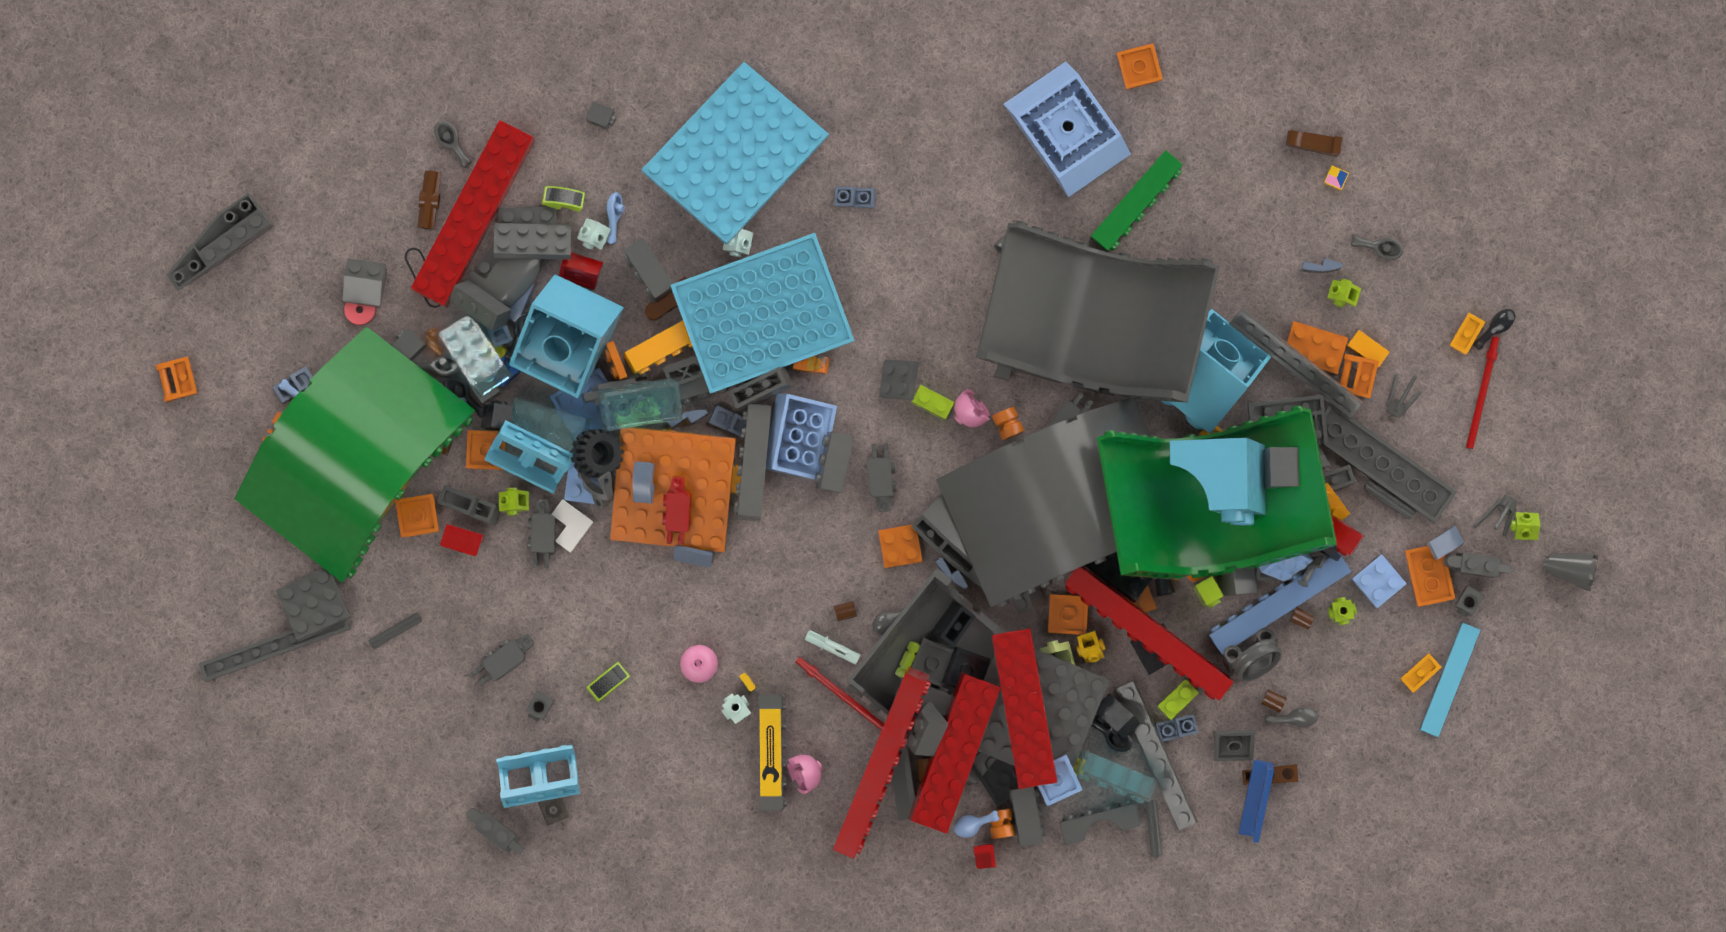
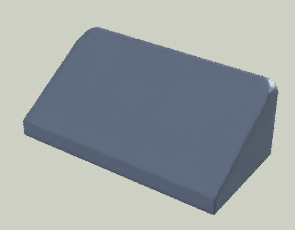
M675 545L673 559L689 564L711 567L714 554L709 551Z

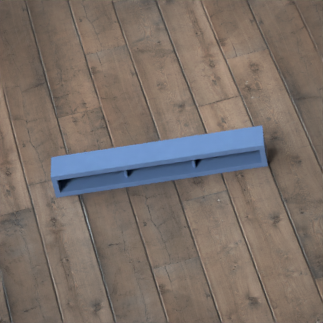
M1327 556L1322 568L1314 570L1308 582V587L1299 585L1298 580H1301L1303 575L1298 573L1291 578L1292 582L1288 585L1282 583L1274 588L1276 592L1271 596L1268 593L1258 599L1260 603L1255 606L1251 603L1242 609L1244 613L1238 617L1234 614L1226 619L1227 624L1221 627L1218 624L1210 629L1211 634L1208 637L1218 653L1222 655L1228 646L1238 645L1260 629L1271 624L1349 574L1351 570L1342 556L1338 561H1334Z

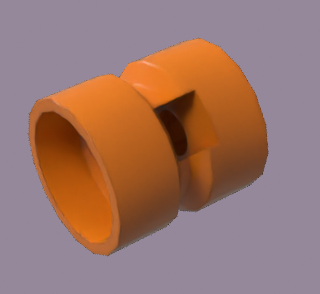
M1010 407L992 416L995 425L1000 427L998 432L1002 441L1025 432L1021 421H1017L1018 414L1015 407Z
M1012 809L997 810L999 821L989 822L992 824V827L989 828L991 839L1015 836V828L1011 824V820H1013Z

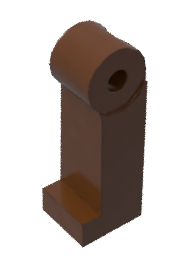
M1289 130L1287 132L1286 146L1338 157L1343 137Z
M686 276L680 279L679 282L687 279ZM673 292L658 302L649 303L646 306L645 314L649 320L656 321L678 307Z
M1297 764L1274 767L1271 784L1298 782ZM1251 769L1242 770L1243 785H1248Z

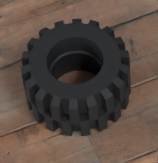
M591 429L581 432L582 435H577V441H573L572 445L574 448L570 450V453H573V457H571V461L575 462L573 466L575 469H579L578 472L580 474H585L584 476L599 478L608 471L614 474L616 472L615 469L620 468L619 462H623L621 454H624V449L620 448L622 442L617 441L619 439L617 435H613V432L606 431V429ZM596 443L602 449V459L598 464L592 458V448Z

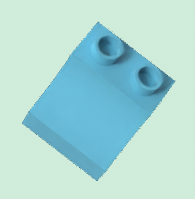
M555 274L533 301L509 365L578 398L586 388L590 376L606 347V343L611 340L624 307Z
M1211 309L1204 330L1188 402H1161L1169 406L1174 405L1186 415V419L1191 426L1200 430L1204 429L1211 434L1253 382L1271 356Z
M1248 438L1170 441V464L1189 471L1199 480L1206 492L1209 510L1220 513L1221 522L1231 523V525H1254V515H1266V492L1264 489L1265 445Z

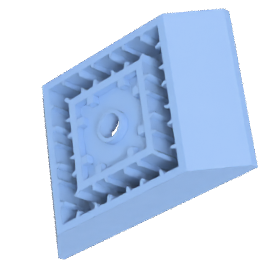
M1066 61L1003 104L1068 198L1131 155L1122 135L1079 74ZM1071 122L1073 130L1065 131L1062 127L1063 123Z

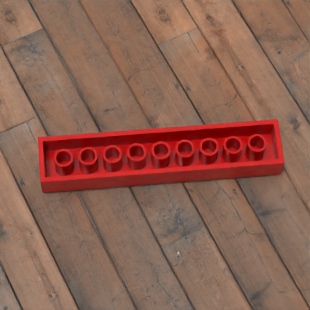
M501 120L498 121L411 286L414 292L445 308L448 307L454 285L462 281L535 142L533 136Z
M1082 566L1071 571L1067 578L1064 579L1067 591L1073 595L1079 594L1083 603L1089 607L1091 605L1096 607V612L1103 618L1108 616L1112 619V624L1119 630L1124 628L1127 631L1128 637L1135 642L1137 640L1141 641L1143 648L1151 654L1153 651L1157 653L1158 659L1165 665L1169 663L1173 665V669L1181 677L1186 675L1189 678V683L1197 689L1202 687L1205 692L1204 694L1210 699L1214 700L1216 698L1220 701L1234 683L1229 675L1086 567Z
M908 666L833 847L834 851L853 859L856 853L861 854L866 841L863 836L868 837L873 824L870 819L875 820L880 804L877 802H882L888 788L884 785L885 783L889 784L895 771V769H892V766H897L902 754L899 749H904L909 734L906 732L907 730H912L917 718L913 716L914 712L919 713L924 701L921 695L926 696L931 681L928 680L929 674Z

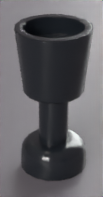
M1155 579L1157 597L1176 593L1171 579Z

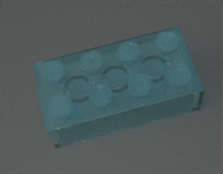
M465 315L438 333L480 397L512 376L477 321L470 315Z
M673 378L598 389L602 427L607 431L682 419L679 384Z
M514 398L512 405V424L569 452L574 448L572 443L577 441V435H582L581 432L590 429L592 418L524 398Z
M1084 750L1081 751L1074 772L1078 773V778L1090 782V779L1095 780V785L1104 789H1108V786L1112 787V792L1121 796L1129 794L1131 795V800L1142 804L1144 801L1150 802L1158 782L1154 778Z

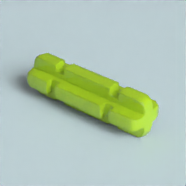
M909 642L907 646L908 651L905 650L899 663L901 666L896 669L895 674L900 678L904 677L908 666L911 667L916 656L915 652L917 653L920 645L916 642Z

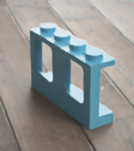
M505 420L484 460L554 494L559 481L571 465L573 453ZM502 441L523 450L520 457L501 450L499 446ZM539 458L557 467V470L554 474H550L534 465L536 459Z
M562 745L557 748L542 749L531 753L524 752L520 755L504 756L496 759L501 784L500 796L504 808L580 794L573 745ZM567 760L570 779L548 783L546 764ZM529 767L532 786L510 790L508 772L513 769Z

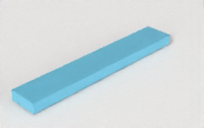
M1461 623L1420 727L1421 731L1439 737L1480 629Z

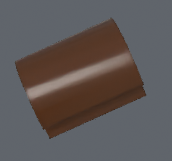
M853 601L834 606L837 621L857 617Z
M1296 607L1290 622L1309 630L1315 615Z
M1268 689L1261 704L1280 713L1287 698Z

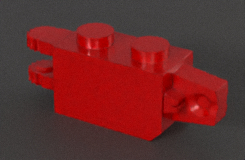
M681 476L672 477L670 489L667 491V495L664 494L663 506H666V513H663L662 525H665V531H667V544H671L673 541L672 531H678L679 545H683L684 532H689L692 494L685 489L684 477Z

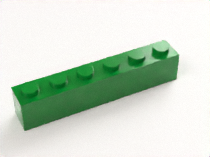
M1165 150L1092 233L1090 239L1105 252H1108L1110 249L1114 251L1120 244L1118 240L1121 236L1124 235L1126 237L1133 229L1131 225L1135 221L1138 223L1145 216L1143 211L1147 207L1151 209L1158 201L1156 196L1160 192L1164 194L1170 187L1169 181L1172 178L1176 180L1183 172L1181 170L1183 164Z

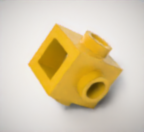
M1095 631L1077 637L1079 657H1084L1086 663L1097 662L1099 659L1105 658L1103 650L1106 649L1104 641L1098 638Z

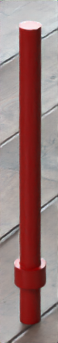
M1492 336L1489 351L1486 352L1485 356L1487 361L1466 448L1469 449L1474 448L1494 361L1497 360L1498 356L1497 348L1500 338Z
M801 657L796 660L795 663L803 668L808 676L814 677L882 731L884 723L821 674L816 666H811Z

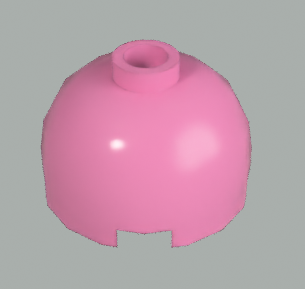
M966 389L957 397L954 403V412L956 414L954 418L960 425L964 424L971 428L980 427L990 420L988 418L990 413L982 400L979 403L973 397L975 393L970 389Z
M691 646L681 656V672L685 678L692 682H707L717 672V656L707 646Z
M797 755L788 759L790 762L787 764L789 776L792 782L796 780L800 786L797 790L802 794H807L817 788L822 778L821 771H823L821 763L809 755Z

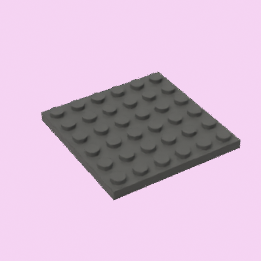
M1035 649L1053 756L1056 759L1066 754L1073 768L1110 679ZM994 654L984 680L1001 687L996 656ZM1000 688L978 751L1015 766Z

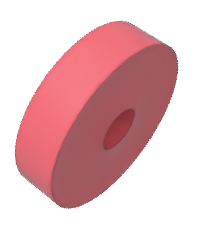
M346 303L344 311L347 319L353 324L366 325L373 320L376 307ZM363 307V312L357 313V308Z

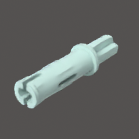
M811 630L808 631L805 637L806 641L820 647V650L824 649L855 665L861 655L828 639V636L824 637Z

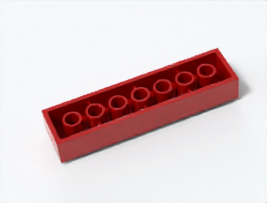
M1031 628L993 634L992 639L1018 787L1023 789L1057 783L1058 779Z
M961 672L944 718L948 726L935 755L930 756L908 816L910 821L946 834L948 833L1001 688L998 685Z

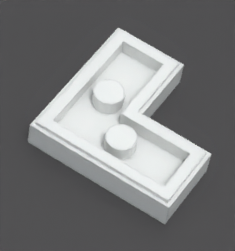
M562 499L552 515L565 524L566 527L555 542L571 553L594 522Z

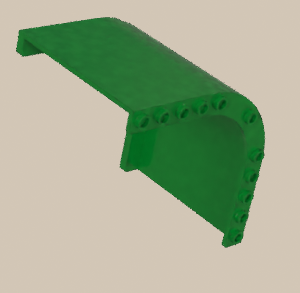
M366 327L309 380L308 387L303 392L300 390L273 425L275 427L274 431L269 436H266L234 499L343 583L347 578L351 579L356 574V568L362 563V557L370 549L368 546L376 538L374 534L382 527L380 523L395 500L399 501L405 494L404 489L423 467L426 469L432 462V458H437L443 451L442 448H447L453 441V437L457 438L462 433L464 426L467 428L474 420L472 415L475 410Z
M1295 406L1291 408L1292 411H1279L1272 417L1262 416L1258 418L1259 421H1246L1242 423L1243 426H1230L1226 428V431L1202 436L1190 434L1184 436V438L1159 439L1158 436H1137V433H1116L1115 430L1104 432L1103 436L1097 437L1121 575L1162 579H1182L1192 575V578L1234 573V568L1253 569L1337 546L1311 409ZM1248 438L1265 445V449L1269 447L1299 448L1300 487L1265 489L1266 515H1254V525H1231V523L1221 522V514L1209 510L1208 498L1199 480L1189 471L1170 464V441Z

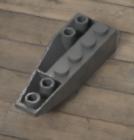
M247 193L212 220L168 272L167 277L178 291L232 257L275 225L264 209Z
M941 495L911 527L950 564L982 587L945 499Z

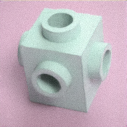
M586 218L577 239L584 242L582 246L590 250L594 248L602 250L611 229L597 221Z
M742 229L727 245L724 243L723 250L730 252V256L740 258L741 255H749L753 232Z
M732 693L724 699L725 703L722 705L724 707L722 713L727 720L731 718L737 724L751 714L747 707L750 704L744 695L740 697L739 694L734 696ZM734 704L739 705V709L737 711H733L732 709Z

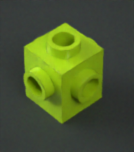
M1341 278V281L1332 280L1327 298L1334 301L1333 304L1344 308L1345 305L1356 307L1361 288L1352 284V281Z
M507 488V491L499 492V512H507L508 516H517L519 512L529 511V491Z
M1515 512V518L1510 523V530L1514 531L1515 539L1538 540L1541 526L1539 513Z
M1346 597L1334 599L1335 603H1331L1330 608H1328L1329 619H1332L1333 623L1338 622L1339 625L1350 624V620L1355 619L1354 615H1357L1355 603H1352L1351 600H1346ZM1342 607L1346 608V614H1341L1340 609Z

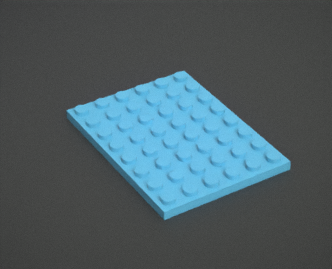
M743 62L641 171L727 245L829 137V133L748 64Z
M815 233L670 285L710 394L761 376L778 367L782 368L855 341Z

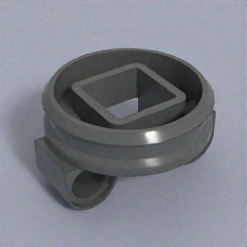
M1262 628L1257 632L1256 644L1244 652L1235 645L1228 646L1224 651V666L1229 672L1233 671L1234 674L1238 675V679L1243 682H1250L1262 677L1272 670L1281 659L1282 650L1278 648L1277 636L1271 629ZM1229 656H1235L1236 659H1230Z

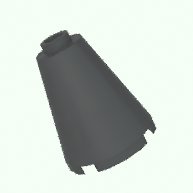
M1553 553L1549 557H1545L1543 568H1547L1546 572L1586 591H1591L1598 554Z

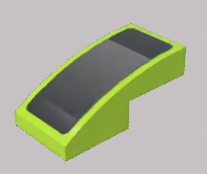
M545 186L542 205L558 210L561 207L580 212L583 207L585 192L563 187Z
M617 662L588 685L586 689L597 702H600L630 676L620 663Z

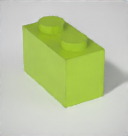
M920 385L911 404L946 421L955 402Z
M1213 576L1192 587L1203 607L1208 605L1209 608H1212L1221 602L1220 598L1223 597V594Z
M1184 679L1156 707L1169 720H1172L1199 693Z

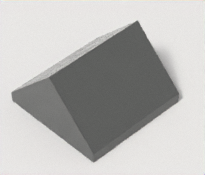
M1269 447L1265 449L1264 489L1300 487L1299 448Z
M1234 568V573L1217 575L1218 587L1223 597L1258 593L1255 568Z
M1255 730L1213 731L1214 761L1253 760Z

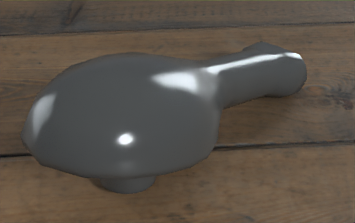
M438 122L434 127L436 140L440 145L453 150L461 161L462 167L466 168L472 161L459 146L456 128L449 122Z
M1354 235L1351 242L1352 246H1362L1374 250L1378 256L1385 260L1398 259L1404 253L1401 243L1393 238L1386 237L1370 241Z
M448 355L438 357L430 363L412 361L422 370L433 371L441 376L453 375L461 368L460 361Z
M904 608L899 611H884L878 614L872 623L873 630L877 634L884 635Z
M1298 708L1285 716L1266 715L1265 723L1266 725L1289 723L1297 727H1309L1317 722L1319 716L1312 709Z

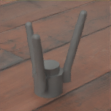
M1398 374L1394 376L1389 399L1385 405L1388 407L1386 412L1397 418L1405 415L1408 408L1421 394L1418 391L1405 405L1404 400L1417 378L1416 376L1412 377L1400 400L1395 399L1393 402Z
M1504 495L1502 499L1498 498L1496 503L1473 525V528L1481 524L1500 506L1498 510L1502 514L1496 522L1494 529L1497 530L1505 515H1508L1502 533L1505 536L1512 517L1517 510L1515 507L1518 502L1508 495Z

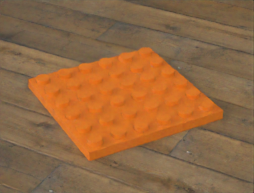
M621 426L619 442H622L620 448L624 449V454H621L623 462H619L620 468L616 469L610 540L671 547L679 545L678 531H672L673 541L671 544H667V531H665V525H662L663 513H666V506H663L664 494L667 495V491L670 489L672 477L681 476L684 477L685 489L692 494L690 530L689 532H684V544L680 546L725 552L736 438ZM634 462L655 464L653 504L633 502Z

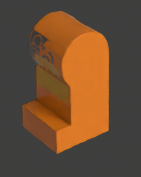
M813 356L793 364V371L828 374L830 358Z

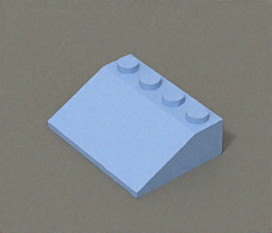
M777 394L769 430L766 470L815 480L816 473H819L820 469L818 464L819 456L823 454L824 450L822 440L824 435H827V432H832L837 406L790 394Z

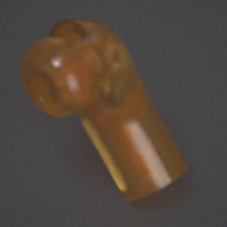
M430 328L426 333V346L439 357L445 350L438 344V330Z

